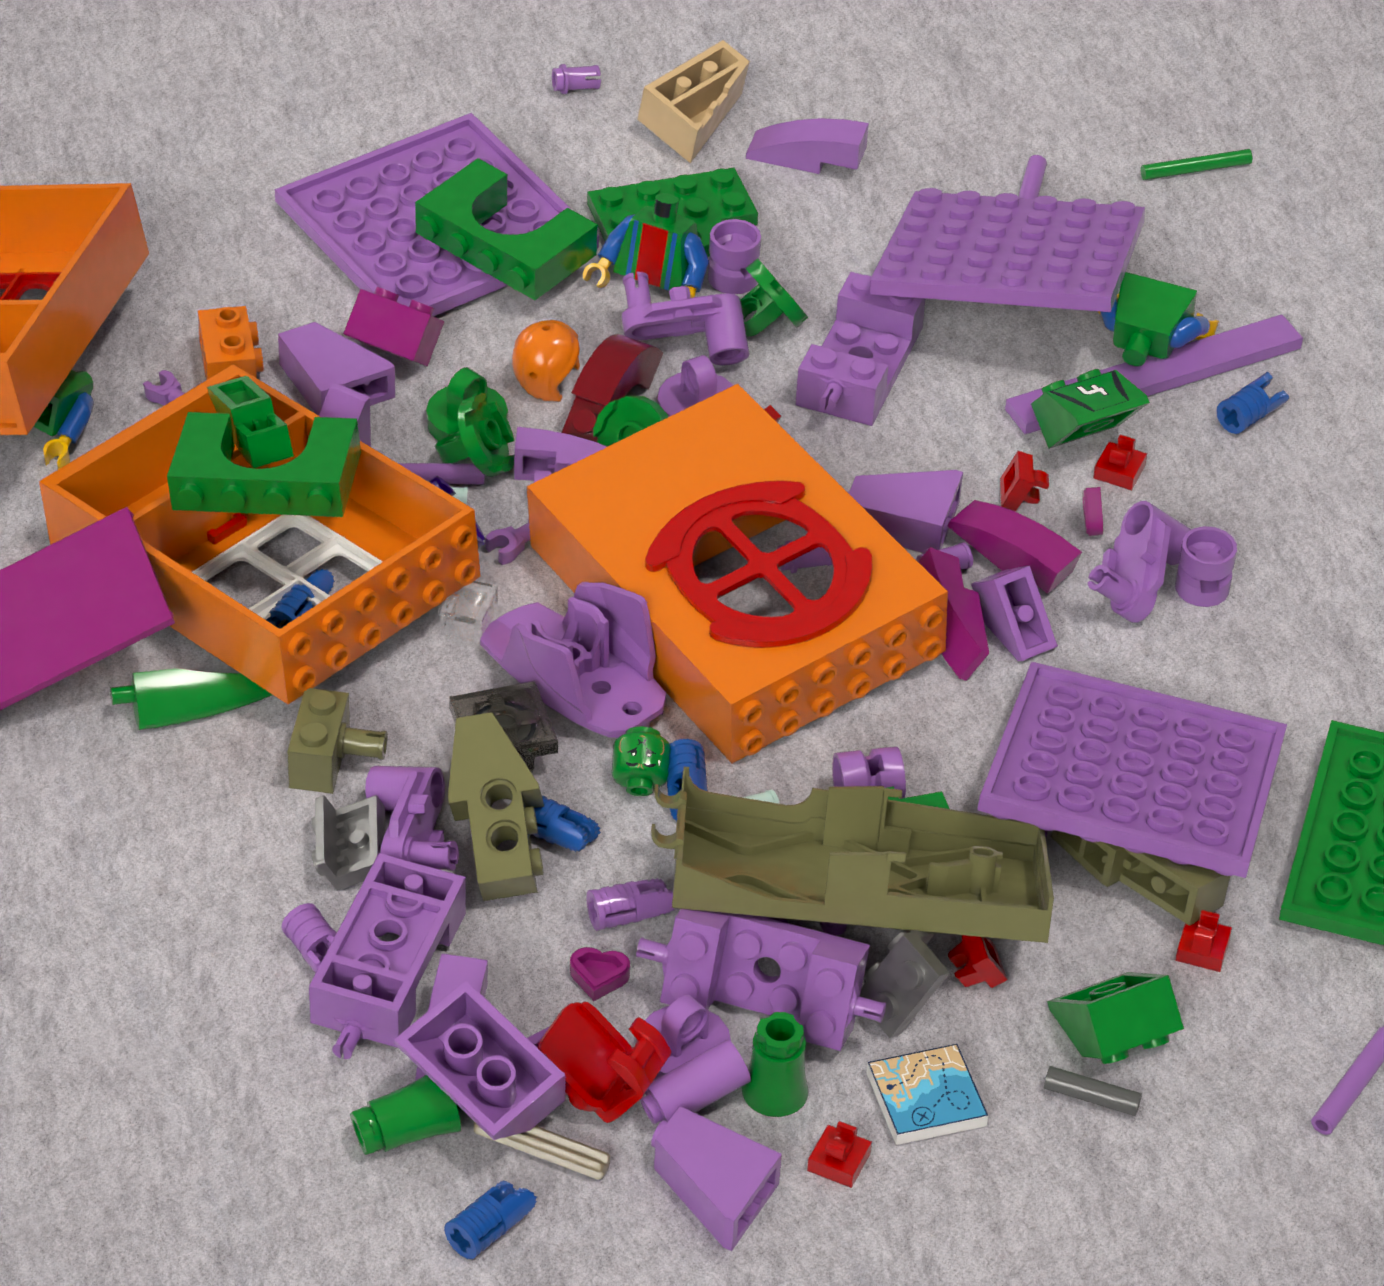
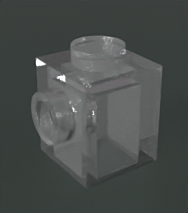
M474 580L471 584L462 586L447 596L446 600L439 604L438 616L441 617V641L482 650L480 638L489 624L496 620L498 616V586Z

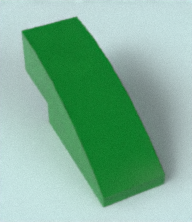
M248 376L207 387L208 394L217 413L230 414L234 444L253 468L294 457L287 424L274 413L271 397Z

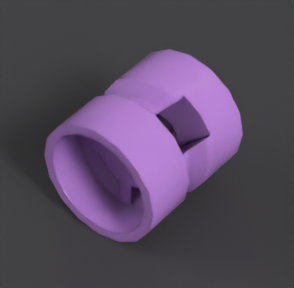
M730 219L719 222L712 228L709 241L708 280L714 289L722 293L743 294L751 291L757 285V282L745 269L750 263L754 262L757 258L759 259L761 234L754 224L744 220Z
M1208 526L1194 528L1185 534L1182 539L1175 590L1179 597L1187 603L1200 607H1211L1219 605L1228 597L1237 553V543L1230 534L1219 528Z
M898 747L871 749L868 756H865L861 750L834 753L832 761L834 787L884 786V788L894 786L895 789L902 790V798H905V769Z

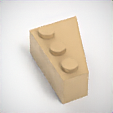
M724 40L720 41L646 85L643 90L637 120L691 163L742 95L750 61Z

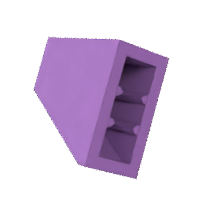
M316 322L278 334L279 365L315 414L319 415L329 388L334 382L369 396L370 406L395 398V366L385 358Z
M945 470L855 476L848 493L903 548L923 552V550L929 547L940 550L950 529L947 525L955 516L960 503L963 472Z
M681 1106L678 1107L669 1121H661L653 1134L651 1146L655 1148V1171L722 1247L732 1251L779 1185L782 1154Z

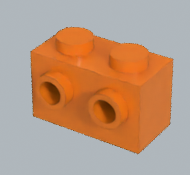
M246 306L198 310L199 342L206 380L232 364L257 378L256 373L264 371L261 348L253 347L259 345L256 321L249 322Z

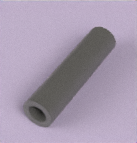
M1053 1066L1049 1067L1044 1082V1089L1132 1116H1136L1142 1098V1093Z

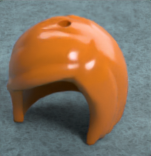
M546 320L529 325L518 335L512 354V366L515 377L529 395L544 401L561 402L562 395L559 392L558 385L566 378L573 367L576 370L580 367L578 334L561 321Z

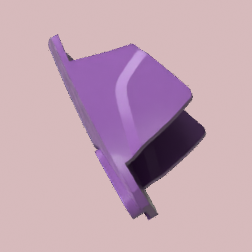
M582 582L577 585L574 597L572 596L568 599V611L565 617L539 602H535L505 613L491 622L482 633L480 645L521 685L550 708L593 732L609 738H618L625 734L629 728L649 727L650 721L661 714L663 715L666 692L653 678L656 654L649 610L646 600L636 593L606 583Z

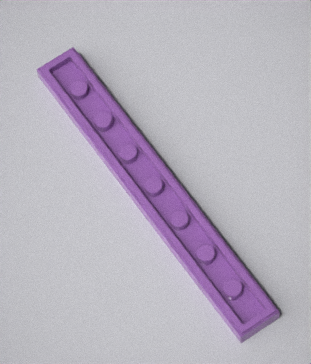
M1281 314L1187 343L1181 348H1174L1170 356L1165 359L1148 355L1142 366H1132L1125 362L1102 369L1100 372L1103 374L1117 370L1143 393L1150 396L1301 349L1303 337ZM1076 378L1065 381V384L1069 385L1078 381ZM1041 389L1006 399V412L1024 434L1041 430L1031 403L1043 394Z

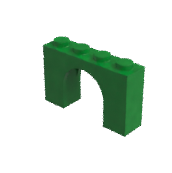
M479 158L415 202L417 234L534 301L597 255L598 224L569 208L560 212L540 228L524 234H500L481 226V223L507 205L508 174Z
M188 412L167 474L172 510L326 517L344 516L361 454L358 421L356 418L315 417L307 445L298 457L280 466L254 469L242 467L231 462L235 445L230 414Z

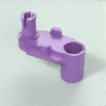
M637 272L638 288L635 287L633 273L623 277L628 308L622 313L621 318L626 337L635 340H649L705 332L711 363L722 366L733 365L748 358L750 353L739 296L726 293L691 298L689 288L681 286L674 287L669 291L671 301L652 303L648 284L649 278L646 273Z
M1147 501L1135 503L1123 518L1120 534L1114 542V549L1109 548L1103 554L1102 565L1096 566L1089 574L1088 578L1093 580L1088 582L1089 588L1110 599L1113 612L1131 623L1144 620L1154 608L1157 591L1163 585L1166 563L1169 565L1180 563L1182 539L1191 529Z
M413 766L371 767L366 778V799L377 795L385 806V811H393L390 823L383 837L380 853L435 869L454 871L456 869L455 864H458L459 859L458 845L455 841L443 842L444 831L434 830L445 798V780L441 769L438 767Z

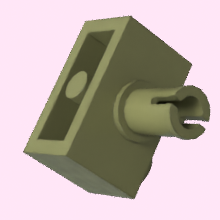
M313 688L307 689L303 693L287 751L289 788L333 794L342 758L345 757V754L384 760L388 741L387 731L350 728L349 693Z

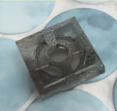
M535 681L449 697V709L455 724L456 718L492 712L531 773L534 770L535 757L558 753V739Z

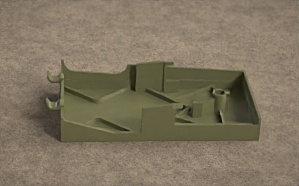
M689 767L683 768L682 788L676 795H664L659 789V784H655L654 793L657 803L665 808L678 809L676 832L674 834L662 835L657 831L655 824L651 826V837L658 847L675 849L672 908L1048 943L1054 895L1045 830L1033 824L1013 819H998L984 814L888 800V797L902 798V790L884 788V786L829 787L828 790L812 788L810 795L803 802L796 805H784L702 790L693 783Z

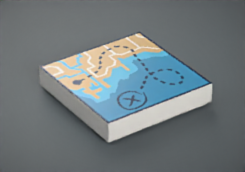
M958 1044L867 1062L866 1073L896 1145L987 1126L988 1113Z

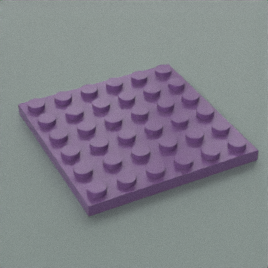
M472 113L275 189V202L359 289L374 293L376 287L383 288L398 294L397 302L409 307L411 300H415L433 307L432 316L508 285L417 234L415 223V202L479 158L508 174L507 205L480 225L484 228L500 234H524L540 228L566 208L571 209ZM597 234V249H598V248H599V235Z
M925 188L915 191L870 279V294L1111 312L1144 224L1145 207L1135 206L1128 201H1117L1111 205L1096 204L1094 200L1086 198L1066 202L1057 201L1052 196L1023 199L1011 193H1002L993 197L980 196V193L976 191H961L958 194L942 193L941 190L936 188Z
M1031 661L981 791L977 811L989 813L998 819H1013L1033 824L1042 830H1057L1076 835L1090 842L1100 841L1124 847L1133 853H1148L1168 858L1177 864H1191L1211 869L1224 876L1235 875L1246 878L1287 724Z

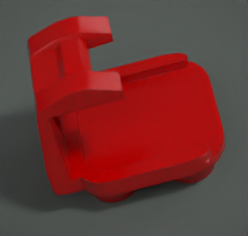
M586 1001L570 1003L561 1010L541 1038L538 1049L565 1074V1092L568 1094L570 1103L579 1110L595 1112L604 1122L610 1123L619 1118L643 1097L670 1057L672 1051L662 1034L640 1017L636 1018L629 1028L630 1032L638 1040L632 1049L629 1042L592 1004Z

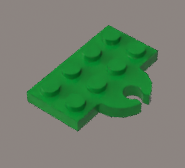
M735 167L720 168L714 171L690 175L684 174L654 181H642L618 187H606L587 192V205L596 224H598L604 241L607 240L610 233L628 215H636L645 206L654 207L655 197L661 193H668L678 197L677 215L694 220L697 224V236L700 237L708 257L710 256V232L717 223L724 220L739 219L750 222L755 226L758 225V212Z

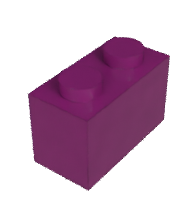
M376 287L374 293L360 289L343 334L428 367L445 322L432 316L434 308L415 300H411L409 307L397 302L398 294L380 287Z

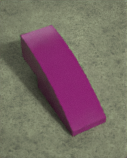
M978 500L972 501L953 517L947 527L1002 571L1030 566L1036 585L1047 594L1073 572L1082 554V551L1040 523L1015 511Z
M929 547L918 563L948 591L946 651L941 654L958 678L967 681L989 655L979 593L964 587L959 557Z

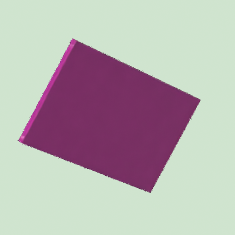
M128 507L0 570V710L175 623L173 619L174 614L169 609L134 522V515Z

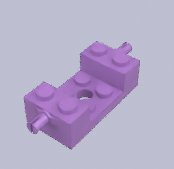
M850 272L838 294L836 320L822 346L811 344L798 368L795 405L873 426L923 328L926 299L871 295V276Z
M378 853L309 985L310 1023L341 1032L336 1044L332 1048L333 1053L337 1057L341 1058L343 1054L344 1059H350L361 1038L398 1048L394 1044V1039L411 1025L416 1015V988L438 944L450 946L466 914V877ZM386 933H395L400 936L394 941H382L377 938Z
M681 909L675 917L672 937L667 945L641 937L637 946L636 957L662 963L664 981L660 1002L671 1005L683 995H691L707 1010L715 1000L767 1015H772L773 1012H786L794 1015L796 1022L803 1025L806 1042L841 1051L853 1031L856 1015L881 1023L885 1014V1002L882 1003L860 997L870 945L763 916ZM762 957L774 959L780 966L781 974L778 976L764 974L758 966V959Z

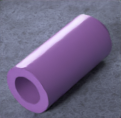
M725 1040L655 1079L645 1092L646 1096L641 1098L640 1101L650 1121L656 1124L663 1120L669 1121L679 1106L695 1113L751 1082V1077L736 1047L731 1041Z

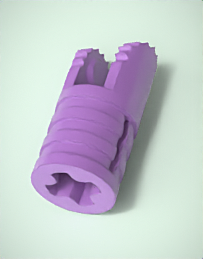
M658 878L637 882L630 881L625 884H615L611 887L606 886L600 889L588 890L586 901L589 918L593 928L599 931L607 927L613 928L617 927V925H627L631 922H641L643 919L657 917L661 914L665 915L672 910L674 911V908H672L673 892L666 888L667 885L662 879Z
M306 903L290 911L284 918L281 928L286 937L292 941L302 954L303 959L316 973L337 932L327 923L320 910L314 904Z

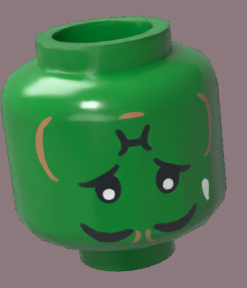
M640 726L627 729L625 734L619 736L613 745L611 774L614 781L620 786L625 787L626 792L634 796H648L652 794L655 784H659V788L664 786L668 778L669 742L661 736L658 730L650 727Z

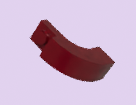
M613 334L606 338L589 357L571 393L575 396V400L561 433L597 442V437H593V428L598 414L609 402L625 397L635 385L649 390L663 352L655 346L621 334Z

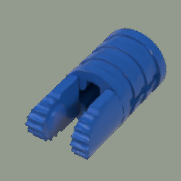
M1266 372L1229 398L1220 402L1216 410L1217 417L1224 429L1230 433L1239 434L1259 419L1264 418L1289 401V395L1282 390L1269 399L1264 389L1270 384L1273 377L1269 372Z
M328 569L316 570L307 579L305 578L306 581L327 594L332 591L331 588L334 587L333 583L335 582L332 572H329ZM295 584L275 604L276 606L269 611L271 617L267 618L266 621L281 629L315 606L311 601L306 600L307 597L314 598V594L306 585ZM286 619L285 623L279 627L278 624Z
M679 739L670 743L667 778L668 796H674L681 791L684 767H689L693 783L698 788L708 791L703 746L698 741L692 739ZM670 808L671 816L677 822L678 809Z
M542 795L544 807L534 808L538 833L534 834V836L545 839L551 844H557L566 849L569 848L571 851L580 852L586 847L588 842L594 841L601 833L599 831L601 828L595 820H592L590 817L587 818L585 815L570 809V807L564 804H559L555 800L547 799L546 796Z
M500 1181L495 1187L493 1186L477 1198L475 1202L467 1206L465 1210L458 1213L455 1218H452L445 1224L444 1231L447 1240L462 1257L474 1259L481 1251H484L491 1243H494L501 1235H504L510 1228L522 1220L525 1215L531 1212L537 1202V1196H534V1192L525 1188L515 1190L516 1188H513V1184H510V1182Z

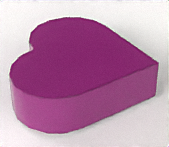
M1101 487L1084 488L1082 490L1086 534L1088 536L1103 535Z
M583 947L573 952L570 957V975L594 1002L628 982L630 978V960L619 951H606L602 953L592 947Z

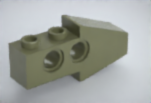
M492 712L456 718L448 801L455 821L470 820L477 882L483 901L538 893L536 876L544 875L540 848L532 849L530 834L538 833L534 808L544 807L539 784ZM509 799L512 801L504 809L491 808L497 800ZM513 840L517 842L516 846L509 851H499L496 849L503 841Z
M1053 830L1051 833V838L1100 883L1109 887L1120 881L1189 926L1200 919L1201 910L1214 912L1224 906L1230 876H1224L1216 873L1214 870L1191 864H1177L1168 858L1148 853H1133L1124 847L1100 841H1086L1079 836Z

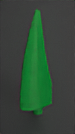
M179 668L134 672L131 685L110 687L112 705L132 703L138 730L170 726L214 716L272 696L271 693L241 673L201 672Z

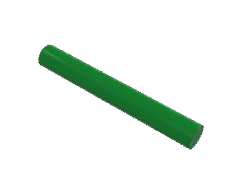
M1250 149L1146 164L1141 166L1140 171L1142 179L1149 180L1251 164L1253 157Z

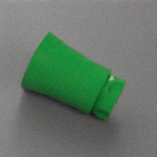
M773 1012L771 1016L760 1019L753 1037L752 1055L748 1069L751 1082L742 1086V1094L750 1108L765 1116L783 1117L791 1115L800 1110L808 1098V1085L805 1075L806 1040L803 1025L796 1022L792 1014Z
M427 1075L387 1095L368 1101L367 1106H363L350 1113L353 1129L365 1155L376 1151L379 1152L382 1149L387 1152L434 1136L461 1132V1121L456 1103Z

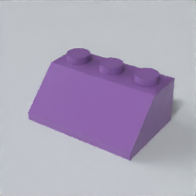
M467 980L462 982L394 1039V1044L493 1140L530 1131L565 1101V1074Z

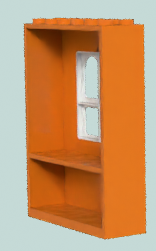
M232 364L39 481L50 545L128 507L134 515V522L169 609L174 614L173 619L175 623L170 625V627L289 705L301 697L304 691L316 687L481 577L475 510L360 441L361 454L343 517L242 513L247 517V526L219 543L212 544L208 541L207 531L212 528L216 529L230 521L235 513L172 510L167 474L188 412L217 413L208 394L207 387L248 376L271 397L274 413L287 424L294 457L254 469L280 466L298 457L307 445L314 418L320 417ZM235 445L231 462L242 467L253 468ZM292 527L301 529L321 542L320 545L287 566L279 564L258 550L260 546ZM335 556H343L368 571L331 596L304 579L305 575ZM246 561L284 586L248 609L206 581L233 563ZM295 584L306 585L315 596L314 598H306L307 601H311L315 605L313 608L281 629L266 621L267 618L271 617L269 611L276 606L275 604L282 599L285 593L289 592Z

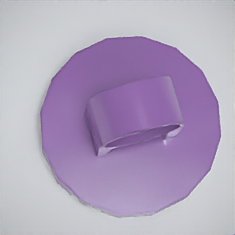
M701 355L684 361L681 373H677L665 380L659 388L657 403L670 417L733 386V384L723 376L717 375L709 358Z
M691 995L679 997L671 1005L654 1011L645 1019L646 1022L654 1026L662 1034L672 1051L655 1079L725 1040L731 1041L729 1029L721 1018L707 1010Z

